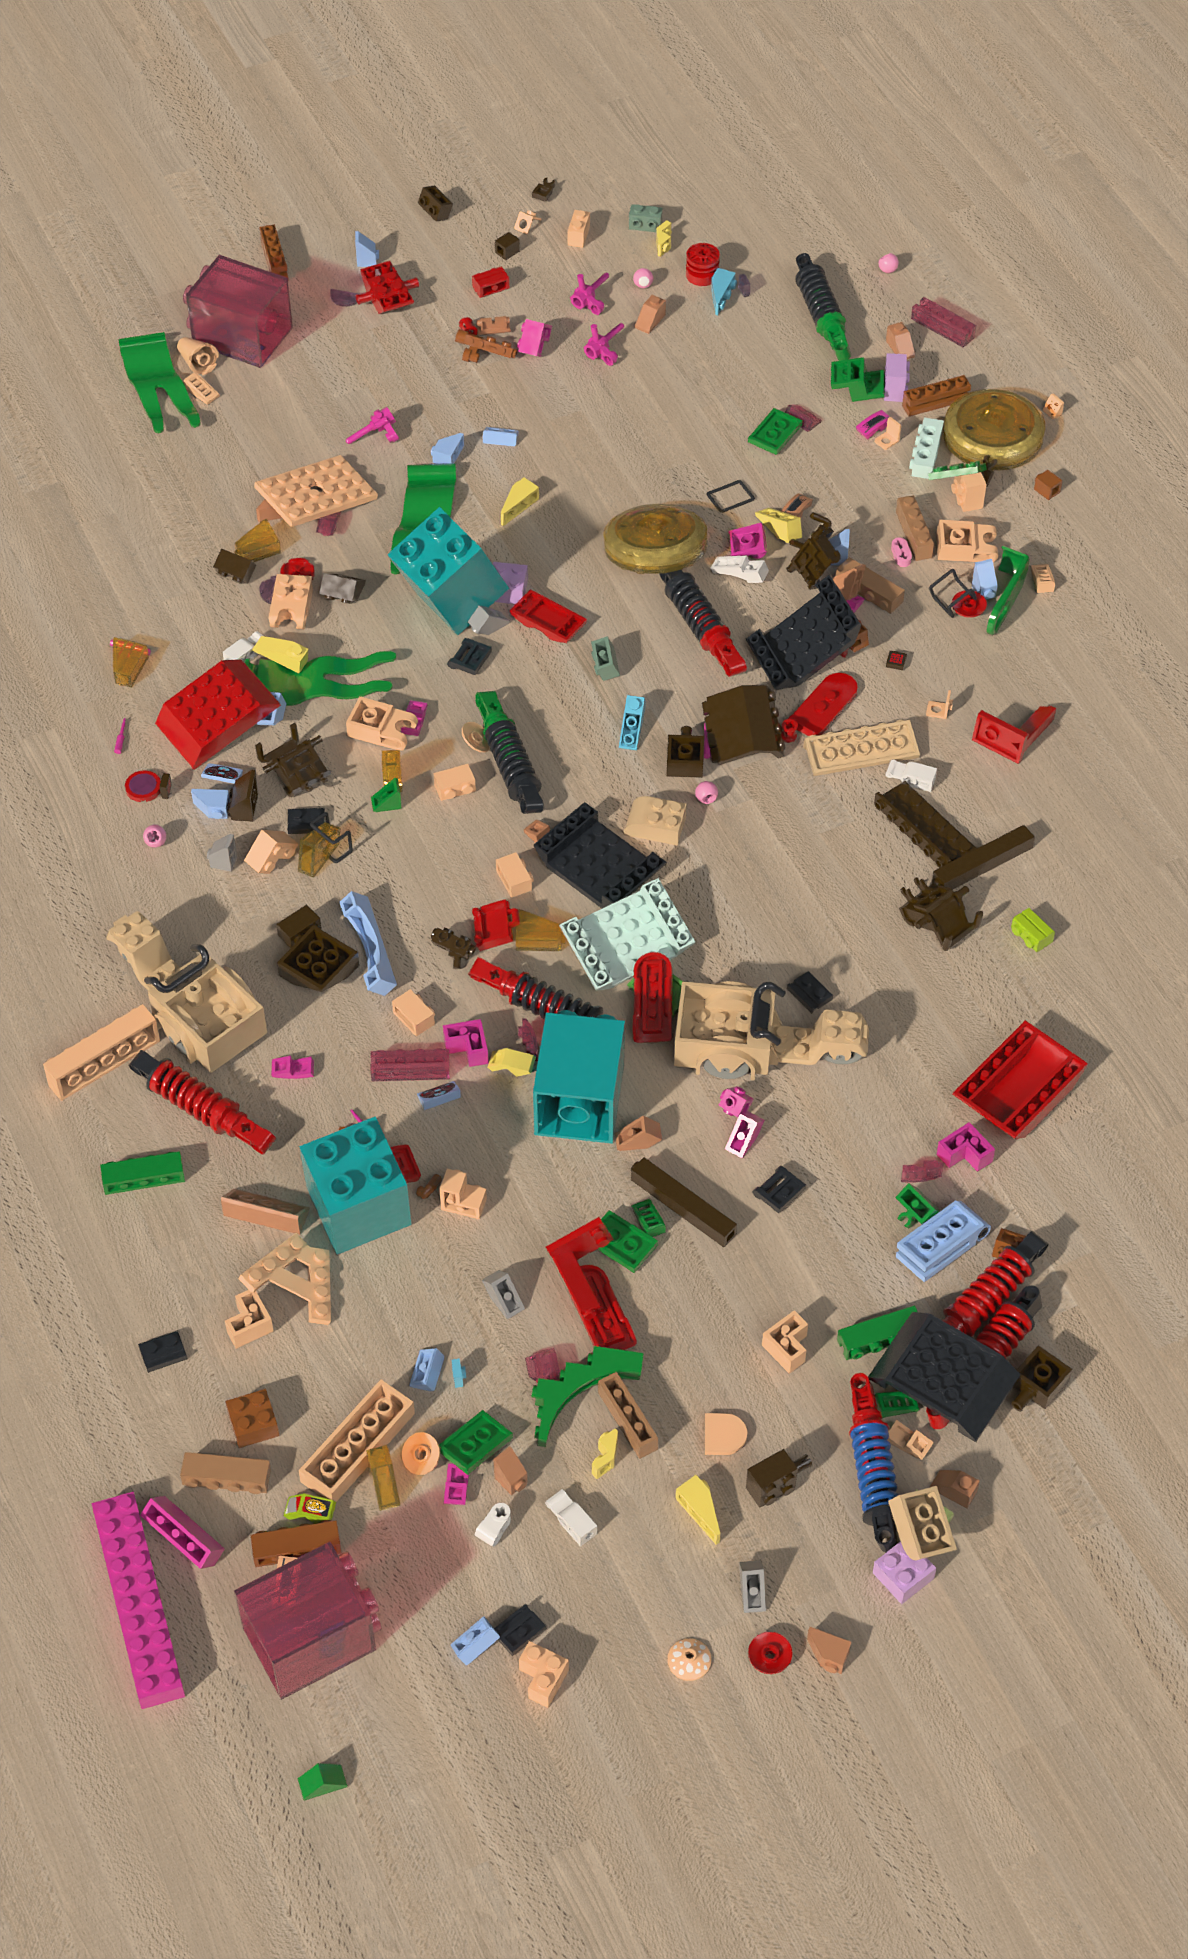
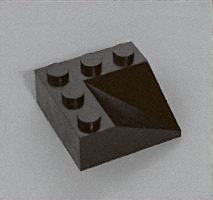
M314 925L277 962L280 977L293 985L324 992L347 979L360 966L359 955L356 950Z

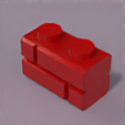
M502 266L473 275L472 286L479 298L509 289V276Z

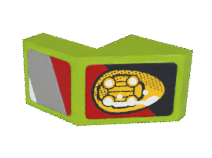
M308 1494L288 1497L283 1516L289 1520L305 1517L314 1524L324 1520L332 1521L336 1502Z

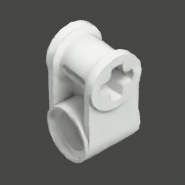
M505 1503L495 1504L477 1527L475 1536L490 1546L495 1547L511 1523L509 1506Z

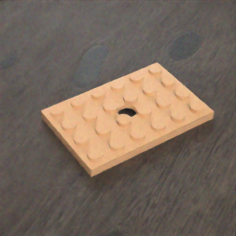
M341 455L255 482L256 490L290 527L377 500L378 493ZM313 486H318L322 488L323 491L319 492L316 489L311 490L310 488Z

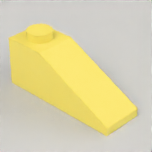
M525 477L512 486L501 511V525L505 526L539 500L538 486Z
M772 508L755 512L757 518L778 539L789 543L791 539L796 540L802 537L800 517Z
M261 636L252 651L300 673L308 661L309 649L293 641Z
M695 1475L676 1489V1499L717 1545L720 1543V1530L710 1487L704 1479L701 1480Z

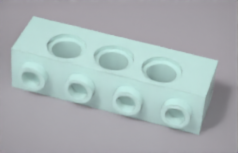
M924 418L923 424H919L918 434L920 436H916L915 445L917 447L913 448L912 457L914 459H911L909 469H912L913 477L929 479L928 473L933 472L943 432V420Z

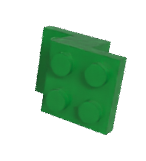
M864 357L831 362V388L833 390L848 387L852 402L885 397L884 370L867 372Z

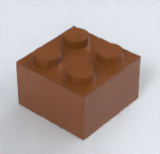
M266 1389L225 1401L238 1448L279 1436L277 1421Z

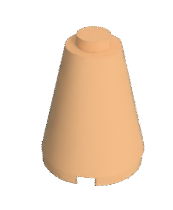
M183 337L179 340L177 349L193 372L206 375L216 367L217 363L215 362L219 354L213 345L188 337Z

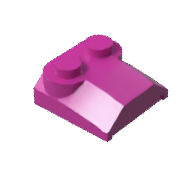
M762 522L729 531L731 556H751L754 559H760L766 555L767 544Z

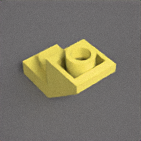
M667 220L656 228L657 252L660 257L671 249V222Z
M508 1048L492 1051L487 1068L492 1072L508 1069L516 1077L531 1074L536 1057Z
M616 1428L610 1432L603 1433L598 1440V1450L603 1455L595 1458L592 1463V1474L596 1479L614 1468L618 1443V1431Z

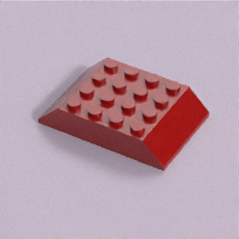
M242 659L221 660L164 702L155 724L195 770L281 706V704Z
M1025 1020L952 1095L1014 1139L1025 1138L1074 1088L1088 1063Z

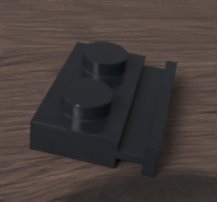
M325 808L288 809V834L318 833L310 826V823L325 812ZM324 817L314 825L325 833Z
M809 971L796 978L793 983L787 984V990L811 1014L815 1009H819L833 1000V994Z
M178 1331L138 1344L148 1373L188 1359Z
M525 1603L494 1629L500 1636L498 1641L514 1656L529 1641H533L546 1630V1625Z

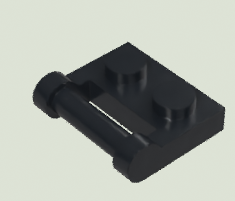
M464 638L461 642V647L454 657L449 659L447 665L451 669L457 668L476 675L491 654L492 647L469 638ZM467 649H470L465 658L460 661Z
M779 1166L775 1169V1173L760 1187L757 1186L752 1193L757 1199L764 1201L777 1213H781L806 1189V1184L786 1168ZM780 1178H784V1180L777 1187H775L769 1194L766 1192Z

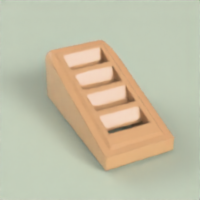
M196 372L184 379L186 390L207 405L220 396Z
M1031 565L1036 592H1054L1055 581L1049 565Z

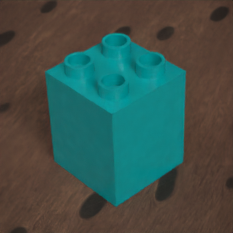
M440 507L387 554L416 594L457 636L470 625L468 621L479 605L489 608L510 589L482 548Z
M562 1010L556 1014L546 1013L533 1088L534 1135L613 1144L624 1071L625 1021L617 1020L615 1017L607 1014L598 1015L596 1018L583 1017L568 1010Z
M376 1116L299 1146L307 1190L336 1255L412 1225L407 1183Z

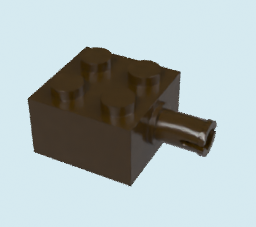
M682 726L681 735L668 734L667 777L703 778L704 736L691 735L692 728L690 726Z
M1038 1345L1017 1369L1020 1377L1013 1387L1021 1393L1012 1401L1011 1405L1017 1411L1022 1412L1024 1407L1032 1400L1046 1409L1070 1381L1073 1369Z
M782 1449L747 1469L746 1489L759 1508L764 1505L769 1506L780 1496H787L795 1490L797 1474L813 1466L811 1459H807L809 1457L807 1454L792 1461L786 1451Z

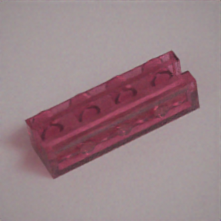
M925 297L920 300V305L915 304L912 307L911 319L962 348L975 338V324Z
M449 1049L371 1051V1081L450 1080Z

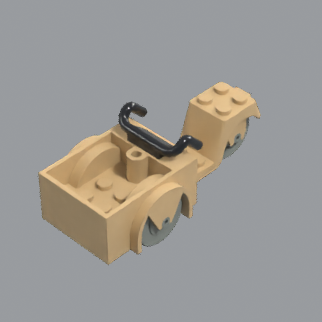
M136 911L129 917L124 915L113 923L114 927L108 931L106 939L118 946L120 955L131 964L138 981L148 990L152 1015L156 1019L158 1030L163 1027L165 1034L172 1044L181 1053L187 1055L190 1064L198 1060L212 1073L267 1034L263 1006L255 1000L243 979L231 968L226 966L221 968L209 956L207 949L203 945H191V951L199 952L200 955L180 968L171 959L160 931L140 912Z
M732 981L716 984L682 982L675 1037L674 1066L696 1068V1075H700V1068L703 1062V1067L709 1074L722 1079L742 1077L748 1073L750 1068L751 1080H755V1074L768 1075L769 1065H778V1062L814 1065L822 1057L835 1064H851L857 1062L862 1057H866L868 1054L869 1026L861 1013L824 1010L812 1028L781 1026L782 1022L774 1008L775 993L780 997H784L786 991L773 982H763L758 988Z

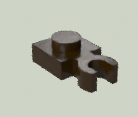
M544 178L543 184L538 183L533 190L532 198L546 202L553 193L555 180L548 183V178Z
M990 455L984 456L983 463H986L987 470L981 472L986 482V487H988L995 473L991 468L997 464V459H993L989 463Z

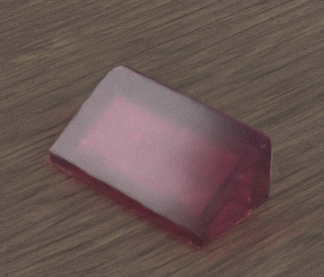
M798 404L788 405L785 413L803 420L801 428L807 432L811 431L822 421Z

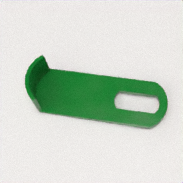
M1005 546L1001 547L1003 555L998 570L1013 575L991 612L986 632L992 636L1001 627L1019 595L1026 579L1030 561L1029 555Z

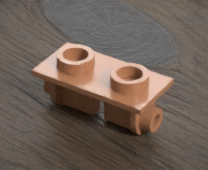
M506 316L495 317V321H492V318H480L476 323L478 335L511 332L510 319Z

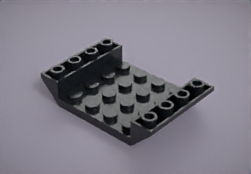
M830 574L816 584L820 593L771 631L765 634L761 629H758L746 638L747 643L776 690L801 685L856 642L861 623Z
M586 802L581 804L534 844L535 850L550 871L601 909L630 896L667 864L664 859L654 852L645 856L598 821V811Z
M912 1312L868 1378L884 1389L888 1385L894 1387L958 1425L959 1433L977 1442L1019 1379L1020 1373L1003 1355L932 1314Z

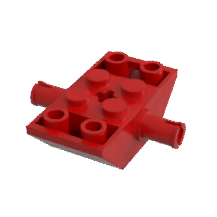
M391 261L360 269L366 292L355 295L358 305L372 301L378 314L414 303L408 290L419 287L417 277L406 281L401 280Z

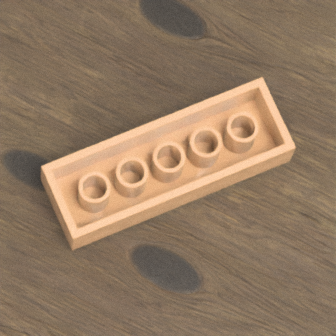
M142 1004L137 1008H133L124 1016L115 1019L109 1025L100 1028L89 1037L83 1038L74 1046L65 1049L59 1055L48 1059L43 1066L49 1087L63 1101L134 1058L140 1050L145 1051L160 1042L156 1019Z
M380 1380L299 1469L300 1482L322 1498L337 1502L415 1414L414 1402L383 1380Z

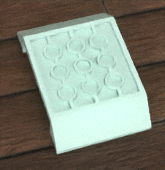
M659 878L642 885L639 892L579 920L577 917H574L559 925L596 991L611 989L634 978V965L646 953L658 952L671 960L695 944L694 938Z

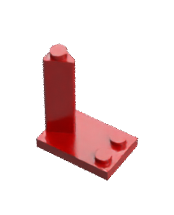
M1040 706L1019 729L981 710L977 715L972 741L1019 764L1022 761L1024 752L1054 720L1056 708L1053 706Z
M600 1217L546 1246L585 1320L593 1319L596 1316V1311L601 1306L577 1260L598 1248L605 1247L610 1241L614 1240Z

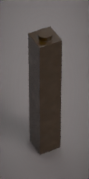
M1022 825L934 870L931 882L936 886L941 885L955 889L1031 850L1034 845L1035 836L1025 825Z
M645 1157L639 1162H635L631 1167L632 1182L723 1248L737 1235V1223Z

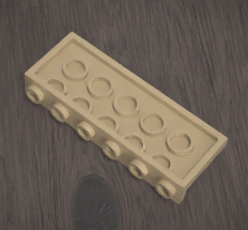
M898 720L889 724L880 723L877 726L871 727L863 726L860 729L854 730L846 729L837 733L828 732L820 736L811 735L805 738L803 744L804 749L807 750L814 776L887 764L891 760L899 762L916 759L920 756L910 720Z

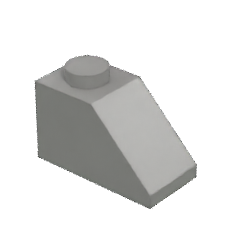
M479 605L468 623L476 634L490 635L508 625L510 621L500 611Z
M229 834L215 841L212 848H209L207 859H209L211 868L232 872L237 860L234 834Z
M498 1270L482 1280L490 1298L506 1319L525 1309L508 1273Z
M761 1560L739 1562L744 1613L766 1611L764 1569Z

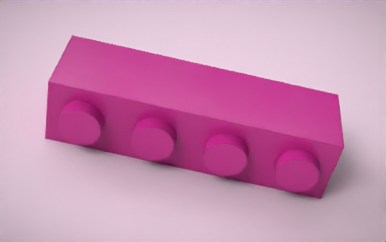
M166 1496L150 1498L140 1514L142 1518L200 1569L215 1566L225 1550L223 1546Z

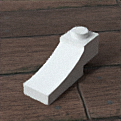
M747 556L716 557L710 568L713 574L736 576L747 580L748 583H763L769 572L764 560L749 561Z

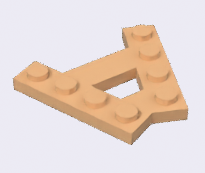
M297 1233L293 1234L247 1269L238 1278L252 1293L270 1281L308 1301L309 1323L329 1325L331 1322L329 1250L309 1247ZM295 1260L308 1265V1281L287 1271L285 1268Z

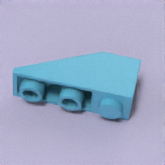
M717 268L711 285L715 315L717 316L724 309L726 300L730 299L731 291L737 285V280H735L736 273Z
M630 695L626 697L619 748L637 751L646 706L645 697Z

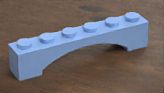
M351 891L340 901L344 917H347L355 928L365 949L368 970L363 977L368 991L385 996L397 983L369 898Z

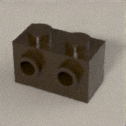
M435 185L422 188L418 204L433 220H448L453 203Z
M222 548L213 565L218 575L224 578L227 576L232 577V580L239 584H242V582L248 584L256 567L252 560Z
M307 904L276 924L278 936L290 948L313 925L322 929L320 917Z

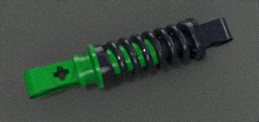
M801 253L796 257L799 271L796 274L795 282L800 288L810 311L816 331L825 340L829 341L838 361L848 360L851 358V352L845 336L846 319L842 315L837 300L834 297L825 276V271L820 265L812 263L809 254Z
M496 691L477 692L475 702L484 721V738L490 747L508 789L510 799L518 801L523 814L542 813L544 805L542 797L539 795L542 784L532 767V763L517 732L515 721L509 719L503 711Z

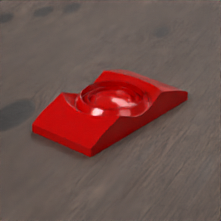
M531 589L510 609V614L524 626L535 628L550 640L560 643H568L587 623L586 618Z

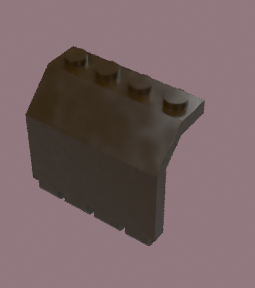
M741 685L706 697L707 701L702 702L706 731L709 732L707 733L709 748H713L710 750L712 763L722 765L756 753H772L778 759L785 757V743L781 738L782 727L778 722L779 711L775 706L776 694L766 685Z

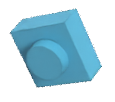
M460 1358L453 1359L451 1362L455 1388L463 1387V1379L467 1378L465 1366H461Z

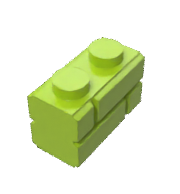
M1030 908L1025 909L1012 919V932L1014 935L1020 936L1028 948L1039 952L1053 942L1055 931Z

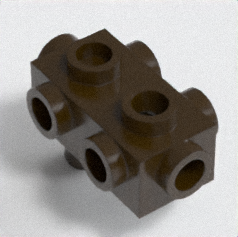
M438 927L434 928L431 934V942L435 946L448 951V956L454 958L453 969H461V958L468 960L470 956L472 957L476 951V946L470 942L471 939L463 935L460 937L453 935L454 932L444 927L443 930Z

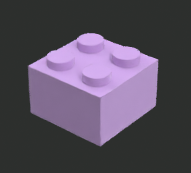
M887 353L884 401L903 402V393L908 390V385L906 384L909 383L910 373H907L910 366V361H907V354Z
M493 562L494 567L510 588L495 602L516 604L526 592L528 565Z
M901 1542L877 1559L873 1567V1574L901 1604L934 1580L936 1567L927 1558L912 1560L904 1551Z

